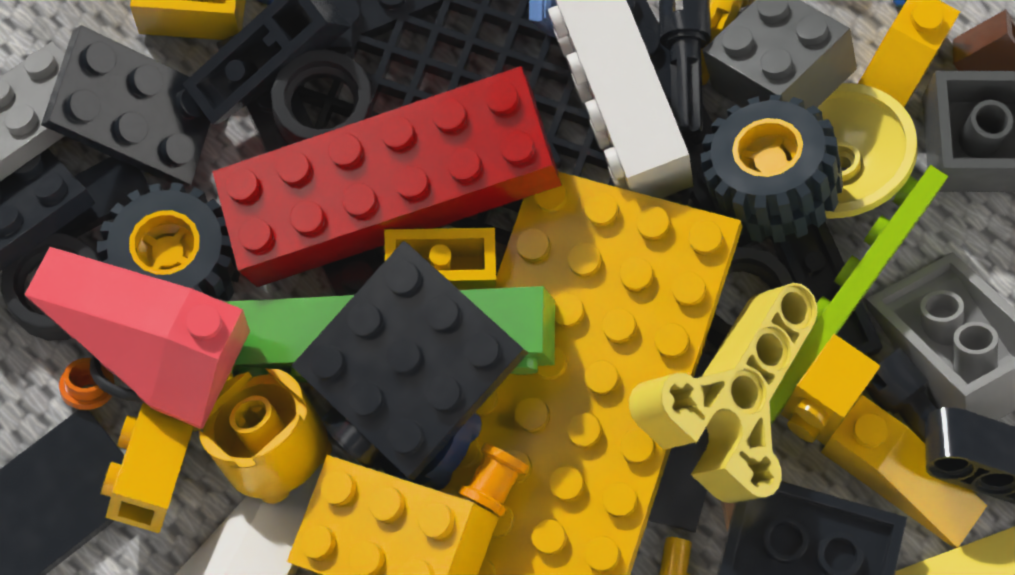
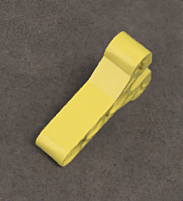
M791 283L753 295L740 312L702 377L693 378L687 373L678 372L639 383L632 390L629 398V410L632 419L663 450L697 443L703 431L707 428L709 434L707 448L691 475L715 498L724 503L766 498L773 495L779 488L782 480V469L772 449L769 401L815 324L817 303L814 295L807 287L799 283Z

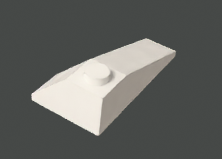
M324 463L319 465L318 469L307 481L290 491L286 499L281 502L268 504L261 498L246 496L175 575H295L298 566L288 563L287 559Z

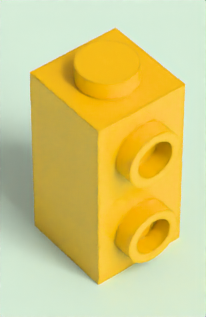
M145 402L142 403L138 418L130 415L126 416L117 447L127 449L122 465L114 462L110 463L101 490L102 495L111 497L105 518L160 534L194 426L151 409Z

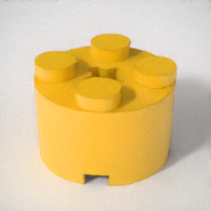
M266 369L269 374L252 377L248 371L236 375L225 382L203 427V432L199 429V437L207 453L237 491L249 497L261 498L268 504H275L286 499L290 491L302 485L314 474L319 465L325 462L327 455L330 456L332 451L331 443L328 440V433L323 420L298 382L291 375L278 369Z

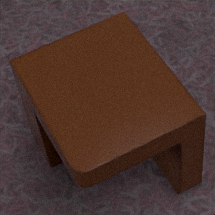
M1006 9L953 40V64L958 71H1015V21Z

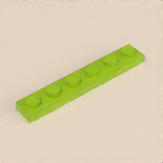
M932 165L927 168L919 181L910 175L905 185L898 191L892 202L898 205L899 208L891 220L881 215L863 240L871 246L862 260L852 255L835 278L834 282L840 285L841 288L833 300L830 301L822 296L817 302L815 324L769 401L771 425L787 404L801 378L833 334L837 335L939 193L948 176Z

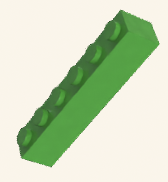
M544 286L460 290L528 352L510 374H534L538 372V366L555 365V300ZM354 295L223 301L243 309L250 329V333L231 373L239 375L249 371L252 377L269 374L266 369H278L291 375L297 382L309 383L291 365Z

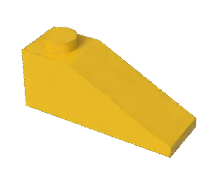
M907 0L858 84L870 86L889 94L905 108L947 39L960 11L940 0Z
M861 395L821 451L823 455L954 549L959 548L988 506L972 490L930 476L926 472L925 443L909 427L864 395Z

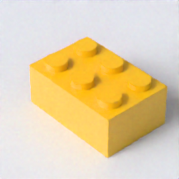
M327 455L287 562L318 575H478L499 517L474 502Z

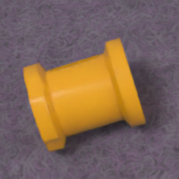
M484 443L481 448L484 456L469 484L461 485L458 494L482 508L503 517L507 510L503 503L518 475L526 474L529 466L509 453L491 444Z

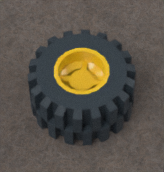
M770 95L769 101L761 102L759 101V96L747 99V106L740 108L736 104L727 110L728 118L722 119L718 117L711 125L713 134L705 135L702 143L704 153L701 154V165L712 207L715 208L716 214L741 220L743 227L740 236L748 231L752 241L763 242L765 236H773L774 243L785 242V235L795 233L797 238L808 234L807 226L813 224L819 227L827 220L825 211L834 212L839 203L837 194L842 193V169L833 126L829 119L823 120L822 111L814 105L805 109L804 100L792 97L789 102L783 101L782 95Z
M158 183L149 185L150 193L141 196L138 190L128 194L130 203L125 207L117 203L110 212L114 221H103L100 233L104 241L97 242V254L101 262L185 286L216 299L222 298L225 301H230L234 294L231 281L239 282L240 272L237 269L222 207L215 199L208 202L205 192L195 187L190 194H187L184 184L172 183L170 190H162L161 184Z

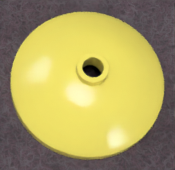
M842 83L817 107L822 111L823 120L829 119L833 126L841 167L847 168L842 171L843 188L842 193L837 194L838 205L834 212L825 211L826 218L828 219L859 215L873 210L891 199L909 179L918 154V142L914 123L909 113L896 99L870 86Z

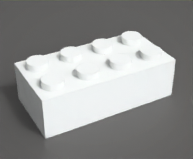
M555 0L556 6L548 9L554 26L553 30L561 52L567 58L572 72L571 76L582 103L585 102L590 117L589 121L599 148L603 149L610 146L609 149L603 150L614 186L660 199L692 187L693 178L689 152L627 0Z

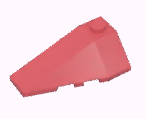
M49 247L25 292L27 299L72 339L77 340L107 370L121 379L151 409L199 429H203L250 333L244 311L241 308L185 286L53 247Z

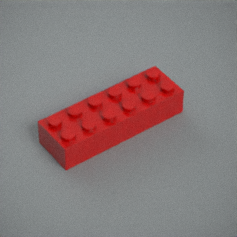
M521 66L212 171L237 269L256 287L385 245L384 229H434L562 186L532 88Z

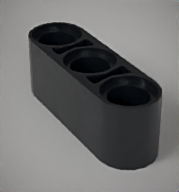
M954 407L940 408L928 413L925 417L926 472L936 479L1015 504V427L965 409Z

